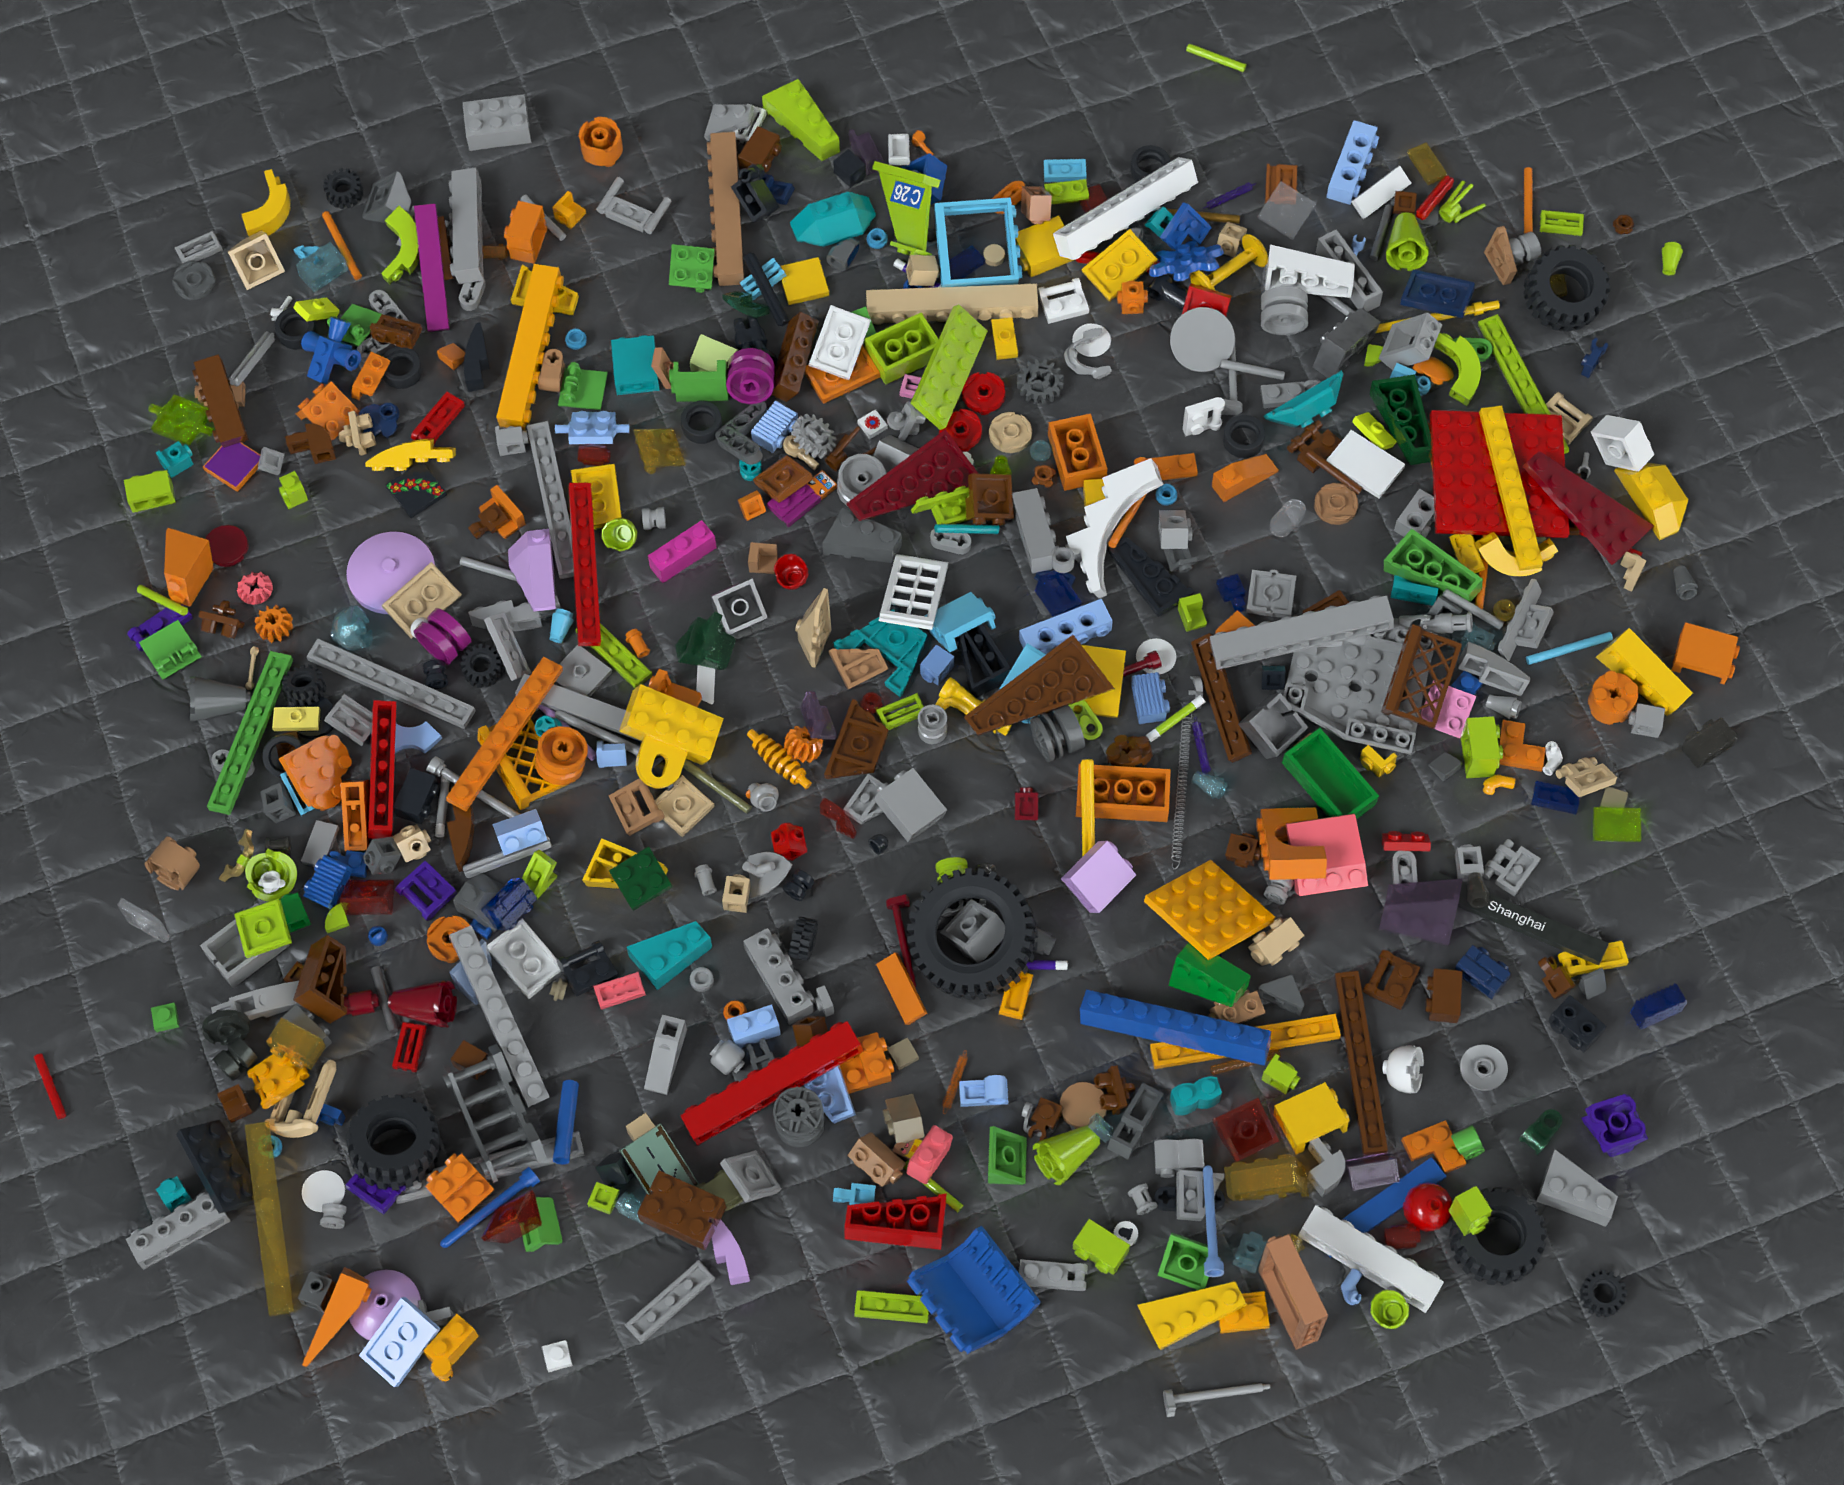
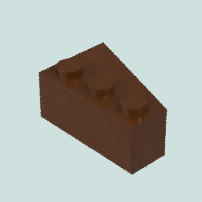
M329 935L312 944L293 1001L329 1024L347 1014V1007L344 1006V995L347 994V987L344 986L346 946Z

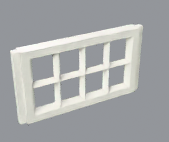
M896 554L879 621L932 630L947 573L948 562ZM901 567L917 569L916 575L900 573ZM921 571L938 572L937 579L920 576ZM898 579L913 581V588L897 586ZM918 583L935 585L934 591L917 589ZM894 592L911 594L910 600L893 598ZM915 595L932 598L931 603L914 602ZM891 605L908 607L906 614L890 611ZM912 608L928 610L927 617L911 615Z

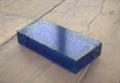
M973 245L949 260L951 280L964 278L985 264V258Z

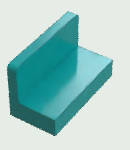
M1395 575L1390 598L1433 606L1436 602L1439 588L1415 584Z

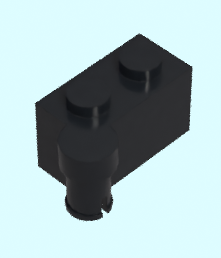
M752 164L748 168L741 169L739 171V178H744L731 186L752 222L766 219L780 208L763 181L765 169L761 164Z

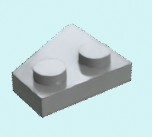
M752 104L713 105L704 135L706 141H711L710 133L734 132L737 129L750 126L754 113Z
M867 774L842 812L860 824L884 813L874 801L878 793L877 789L883 783Z
M1178 1170L1177 1219L1201 1221L1206 1214L1203 1172ZM1213 1173L1214 1196L1224 1178L1222 1173Z

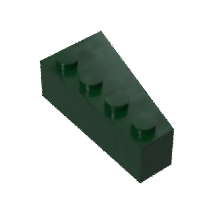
M1415 374L1373 380L1369 395L1409 465L1431 462V434Z

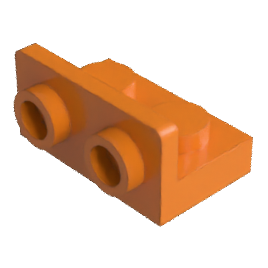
M370 352L352 386L351 397L360 400L363 394L373 396L390 364V360Z

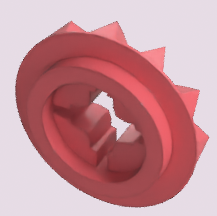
M251 571L249 575H243L242 580L238 582L237 593L240 599L247 604L256 605L263 603L271 596L273 591V584L269 576L264 575L261 571L259 573ZM255 583H257L259 589L255 588L254 591H252L249 586H254Z

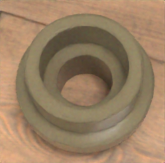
M559 978L558 982L553 981L550 995H554V1001H557V999L563 1000L568 982L562 981L563 978Z

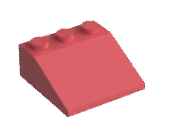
M1355 814L1286 824L1288 845L1324 846L1327 857L1326 878L1293 879L1294 892L1296 894L1304 896L1368 886L1365 859Z

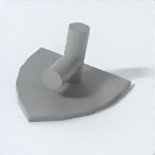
M762 852L748 856V862H745L742 868L749 872L751 884L749 899L765 895L777 887L786 877L793 864L785 857L773 852Z

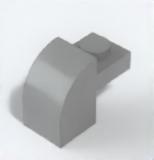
M1318 1137L1310 1141L1308 1150L1318 1161L1319 1165L1309 1171L1307 1179L1323 1197L1340 1183L1345 1170V1159L1341 1150L1332 1155V1150L1328 1143L1321 1141Z

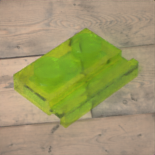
M1593 808V841L1641 842V808Z

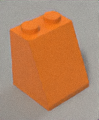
M167 528L164 574L169 598L179 604L191 607L214 569L209 540Z

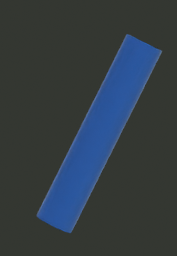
M565 1080L562 1083L553 1162L562 1165L568 1164L570 1161L579 1083L573 1080Z

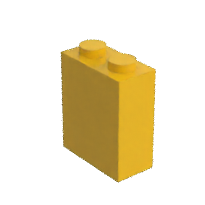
M1059 216L1051 218L1050 221H1044L1043 224H1036L1018 231V238H1015V243L1020 246V265L1023 271L1028 272L1030 278L1074 261L1059 255L1053 235L1054 232L1064 227Z

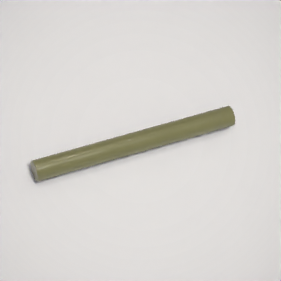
M685 759L683 765L685 770L746 814L751 811V805Z

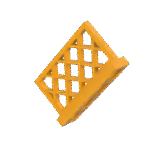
M531 718L527 723V730L521 731L519 734L524 736L522 744L513 743L511 748L519 750L517 758L507 756L506 754L496 768L520 810L529 807L530 802L567 786L554 785L544 779L531 777L533 769H536L535 756L537 749L525 746L527 737L537 741L541 738L536 734L535 725ZM486 725L478 728V741L481 746L496 725L489 728ZM522 751L535 754L533 761L529 762L520 759ZM518 764L530 767L528 776L517 772ZM528 783L539 784L541 788L539 791L531 794L527 788Z

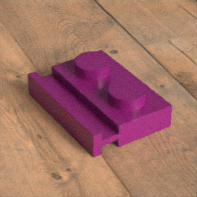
M805 484L780 503L771 499L767 503V507L781 521H784L789 528L821 502V497L815 494L808 484Z

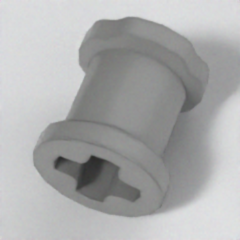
M1146 1183L1138 1185L1128 1192L1129 1197L1133 1198L1138 1208L1136 1211L1138 1215L1149 1213L1157 1207V1203L1152 1201L1147 1190L1149 1187Z

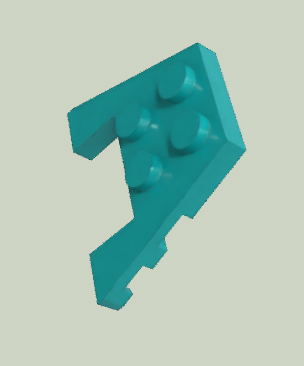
M878 617L869 622V625L864 628L854 630L844 639L836 640L834 647L836 649H859L863 643H866L873 649H879L884 658L898 667L885 681V686L901 697L927 641V634L918 627L880 622Z

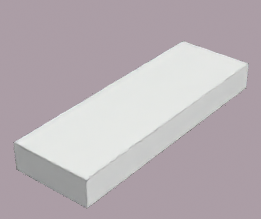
M1398 166L1351 202L1362 219H1364L1393 198L1395 191H1402L1411 182L1401 166Z

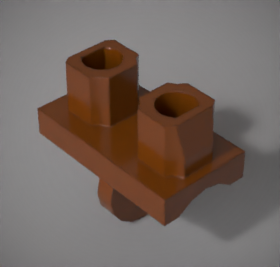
M223 600L220 605H213L212 610L218 612V615L200 611L199 617L203 619L201 631L215 634L217 624L221 623L224 624L221 636L235 639L238 628L243 629L245 622L227 617L228 614L234 616L236 613V609L230 608L229 601Z
M1111 1066L1106 1072L1098 1073L1094 1077L1095 1087L1097 1089L1106 1088L1107 1094L1100 1096L1099 1103L1101 1109L1111 1110L1112 1115H1119L1121 1113L1120 1110L1128 1105L1127 1102L1131 1100L1130 1094L1136 1090L1135 1085L1127 1083L1125 1077H1120L1118 1066Z

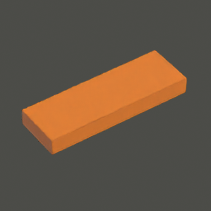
M895 952L876 964L906 1025H910L928 1014L898 953Z

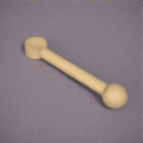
M255 646L250 650L248 682L245 684L247 690L254 688L252 682L256 655L259 651Z

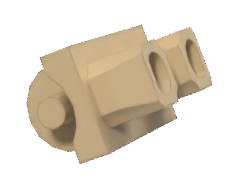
M355 411L348 412L350 426L345 425L344 430L339 432V440L345 442L348 447L354 445L355 448L359 449L360 455L367 454L366 448L376 445L372 431L363 433L364 429L373 427L372 419L369 414L357 415Z

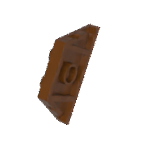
M854 699L851 701L825 770L824 778L826 779L874 773L889 734V730L882 723L877 722L870 712H866Z

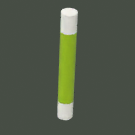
M1199 695L1149 732L1146 737H1148L1150 742L1154 741L1204 704L1205 700Z

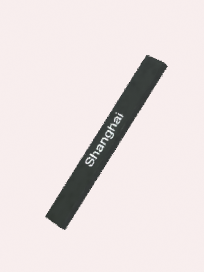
M1435 871L1425 888V894L1596 965H1600L1609 944Z

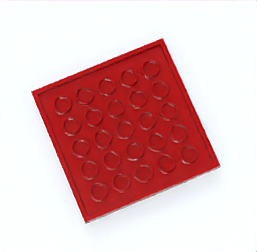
M1431 410L1430 428L1435 533L1488 535L1495 532L1497 536H1510L1479 412ZM1504 413L1536 537L1568 538L1569 519L1567 515L1522 467L1539 451L1565 467L1562 415Z

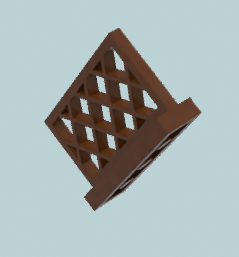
M1412 624L1407 630L1381 713L1392 714L1434 729L1462 644L1422 630L1421 627ZM1421 637L1429 638L1434 647L1424 652L1420 645ZM1444 645L1454 647L1453 656L1445 659L1440 647ZM1436 650L1441 662L1431 666L1425 654ZM1422 657L1427 668L1417 673L1413 662L1415 659ZM1443 664L1447 674L1445 678L1438 680L1433 668ZM1429 671L1434 683L1424 687L1418 675ZM1415 677L1420 690L1410 694L1406 683ZM1436 685L1440 696L1438 699L1431 701L1426 689ZM1422 692L1428 704L1417 708L1412 696ZM1408 698L1413 711L1409 713L1399 711L1400 702ZM1429 706L1433 713L1431 722L1424 720L1419 710Z

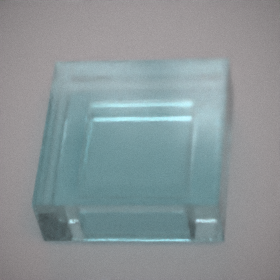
M1095 1113L1090 1118L1088 1127L1106 1143L1112 1136L1113 1128L1098 1113Z

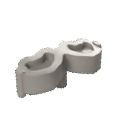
M1190 676L1195 690H1188V695H1196L1195 698L1201 695L1203 698V685L1200 676Z

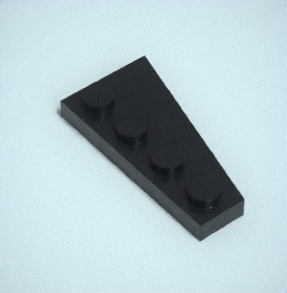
M1124 537L1119 540L1115 548L1108 547V553L1157 617L1178 606L1179 599L1195 595L1193 589L1187 588L1180 582L1181 580L1174 574L1171 575L1163 569V565L1158 561H1153L1144 550L1129 538Z

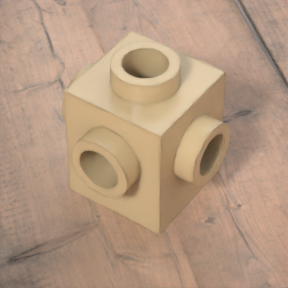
M417 824L406 826L400 833L392 836L406 863L413 859L423 858L431 850L428 845L431 839L425 829L421 831Z

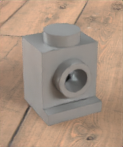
M499 426L495 427L500 456L526 452L525 444L529 443L527 430L522 431L521 427L514 426L501 430Z
M1467 844L1457 848L1455 853L1457 881H1481L1484 873L1481 847Z

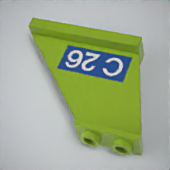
M875 161L872 169L879 171L897 243L891 241L890 245L898 247L897 252L906 255L910 253V255L932 256V253L926 252L932 187H939L941 180Z

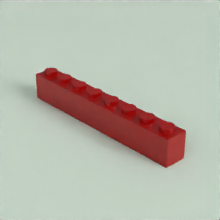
M848 1021L836 1023L830 1028V1031L823 1035L817 1034L809 1040L810 1042L804 1046L792 1048L788 1055L771 1060L767 1067L750 1072L747 1078L740 1082L730 1083L726 1090L719 1094L713 1093L705 1099L706 1101L698 1106L692 1105L684 1111L685 1113L680 1116L695 1143L700 1145L774 1103L779 1095L787 1089L802 1087L862 1053L864 1050Z

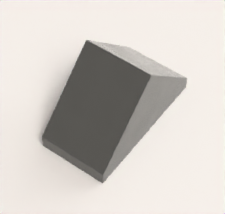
M1293 975L1260 986L1258 995L1261 999L1301 1016L1304 1002Z

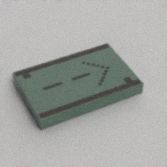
M660 1123L619 1150L648 1195H651L649 1188L659 1170L695 1187L699 1185Z

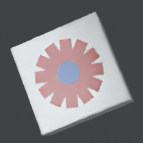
M876 410L857 420L858 425L869 439L888 429L886 422Z

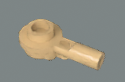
M787 436L783 441L784 451L794 458L798 457L813 470H816L820 464L810 454L806 455L804 448H798L800 444L793 441L796 436Z

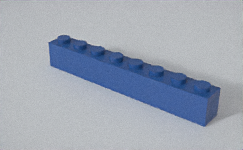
M1086 990L1080 1007V1023L1083 1025L1264 1066L1270 1049L1271 1031L1091 990Z

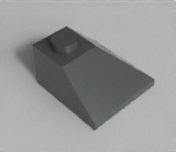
M397 171L373 183L362 218L386 223L385 220L398 206H401L408 214L410 213L411 199L401 173Z
M480 873L465 882L453 901L457 912L472 920H477L481 925L487 928L490 927L492 931L496 932L521 895L487 875Z

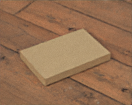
M431 562L383 603L382 608L412 639L414 637L411 635V626L416 619L420 617L427 619L428 615L435 608L442 609L443 611L446 610L462 594Z

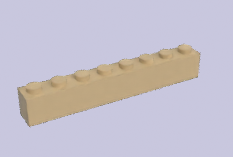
M1037 284L866 290L867 311L872 323L877 325L882 323H899L921 312L927 321L945 322L948 320L953 306L958 304L974 319L980 320L1010 317L1030 319L1038 317Z

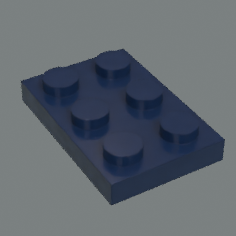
M1413 269L1401 297V305L1463 318L1474 292L1475 282Z

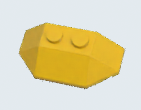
M1646 463L1639 472L1619 467L1614 470L1646 521L1654 525L1651 529L1659 540L1679 532L1688 498L1666 465Z

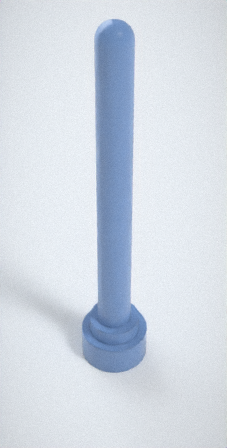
M1207 1165L1203 1168L1208 1258L1204 1263V1274L1208 1277H1219L1224 1274V1263L1218 1257L1213 1169Z

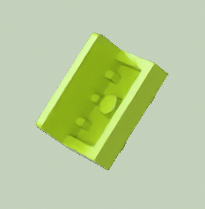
M1086 179L1044 184V188L1052 196L1051 205L1086 201L1089 198Z

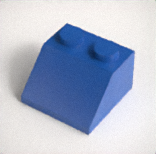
M929 153L910 162V165L901 166L902 169L941 180L938 188L932 187L930 205L941 201L944 181L946 179V164Z

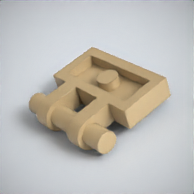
M1585 757L1579 759L1578 763H1568L1563 765L1561 769L1556 770L1557 778L1565 777V784L1578 797L1614 785L1617 777L1603 763L1597 765L1595 757Z

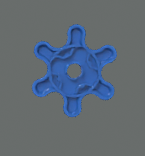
M1189 241L1179 245L1176 251H1158L1155 257L1159 263L1150 267L1149 275L1151 277H1158L1171 273L1174 274L1173 278L1175 281H1183L1188 279L1192 272L1218 269L1219 264L1214 258L1222 256L1224 250L1221 245L1205 248L1199 247L1196 241Z

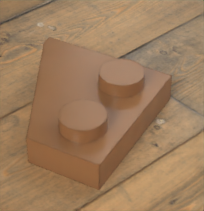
M1501 226L1496 228L1484 254L1504 286L1512 282L1517 269L1506 228Z
M831 649L828 651L847 689L888 670L879 649Z

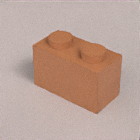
M1022 186L1021 212L1031 223L1043 224L1044 221H1050L1051 194L1043 186Z

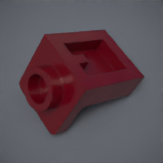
M1020 787V792H1015V820H1038V792H1033V787Z

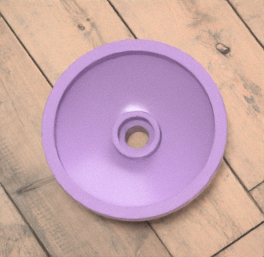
M379 1270L364 1277L370 1281L368 1288L372 1289L367 1302L361 1301L359 1308L349 1318L353 1328L363 1338L371 1340L401 1298L406 1297L419 1308L418 1300H421L417 1287L410 1278L400 1272ZM379 1299H386L383 1305L377 1304Z

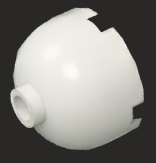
M1411 1045L1398 1047L1390 1053L1388 1060H1384L1383 1074H1387L1389 1084L1396 1090L1404 1093H1417L1419 1091L1423 1074H1419L1420 1066H1424L1421 1047Z

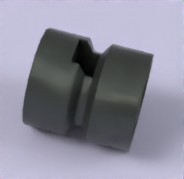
M237 1037L228 1045L227 1051L222 1050L213 1058L216 1065L232 1081L243 1073V1067L249 1068L258 1060L256 1054L240 1037Z

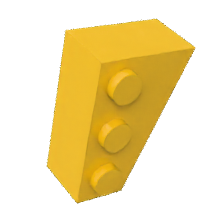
M601 838L582 881L588 887L619 889L609 870L637 853ZM659 862L663 871L667 875L668 869L663 863Z

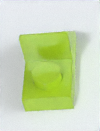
M540 849L535 851L517 888L536 901L557 878V874L553 872L557 862Z

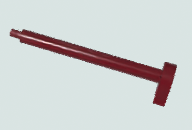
M907 894L887 899L886 906L887 909L893 910L903 964L916 987L901 908L910 907L909 897Z

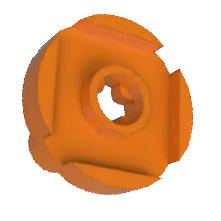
M444 916L436 919L427 931V945L431 954L441 961H447L448 963L457 962L459 957L451 942L446 943L445 936L470 926L469 923L459 916L447 918Z

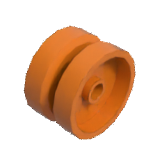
M558 726L544 732L538 741L535 756V768L538 774L545 781L554 785H567L579 779L584 771L588 754V745L585 738L577 730L570 727Z

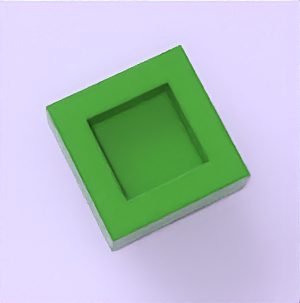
M175 1003L151 1008L154 1030L156 1032L179 1027Z

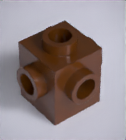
M1231 833L1225 854L1227 861H1232L1234 865L1241 868H1248V865L1254 867L1255 861H1259L1261 858V847H1259L1258 839H1255L1254 835L1242 833V836Z

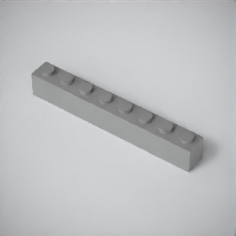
M1373 596L1365 601H1351L1346 605L1339 607L1330 606L1318 612L1308 611L1300 616H1287L1275 622L1265 621L1257 626L1249 628L1244 626L1232 632H1218L1214 636H1210V644L1216 669L1219 670L1394 629V618L1388 597Z

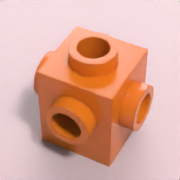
M1132 280L1121 283V291H1117V303L1121 304L1122 314L1143 313L1144 303H1148V291L1143 289V281L1136 282Z

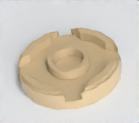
M1015 412L1001 413L993 419L990 425V441L996 449L1002 452H1020L1031 441V424L1021 414L1017 415Z

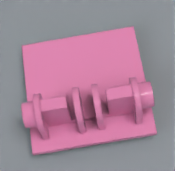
M1436 685L1431 687L1428 693L1431 701L1438 699L1440 696ZM1448 686L1434 729L1461 738L1466 719L1469 717L1476 696ZM1428 706L1422 709L1421 716L1424 720L1431 722L1433 713Z

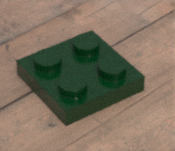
M649 846L609 870L633 911L673 887Z

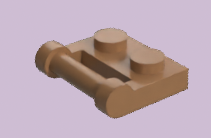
M640 778L609 795L615 811L629 836L652 823L663 820L665 817L663 811L658 808L648 785ZM640 790L649 808L650 813L646 816L634 794L636 791Z

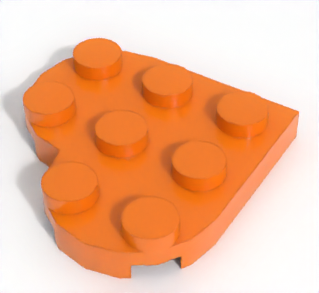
M325 735L318 737L279 758L299 796L308 807L312 806L316 809H321L320 811H325L333 808L341 801V776L347 772L352 764V760L346 746L340 741L338 736Z

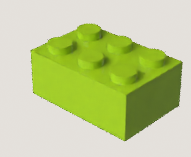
M921 312L864 340L865 349L879 370L880 377L886 385L905 376V374L926 366L939 339Z

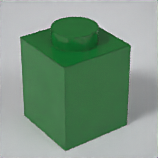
M298 892L281 897L280 901L289 933L311 925Z

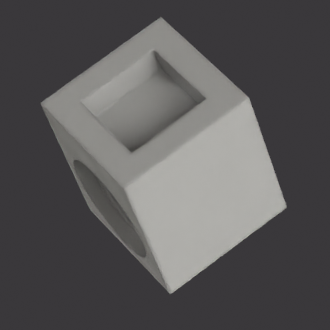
M1637 704L1635 710L1631 711L1628 724L1632 725L1631 733L1658 738L1663 728L1665 708Z

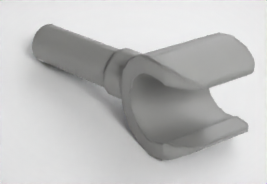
M1588 452L1584 453L1582 465L1577 470V473L1583 471L1587 474L1586 480L1591 473L1588 467L1590 455Z

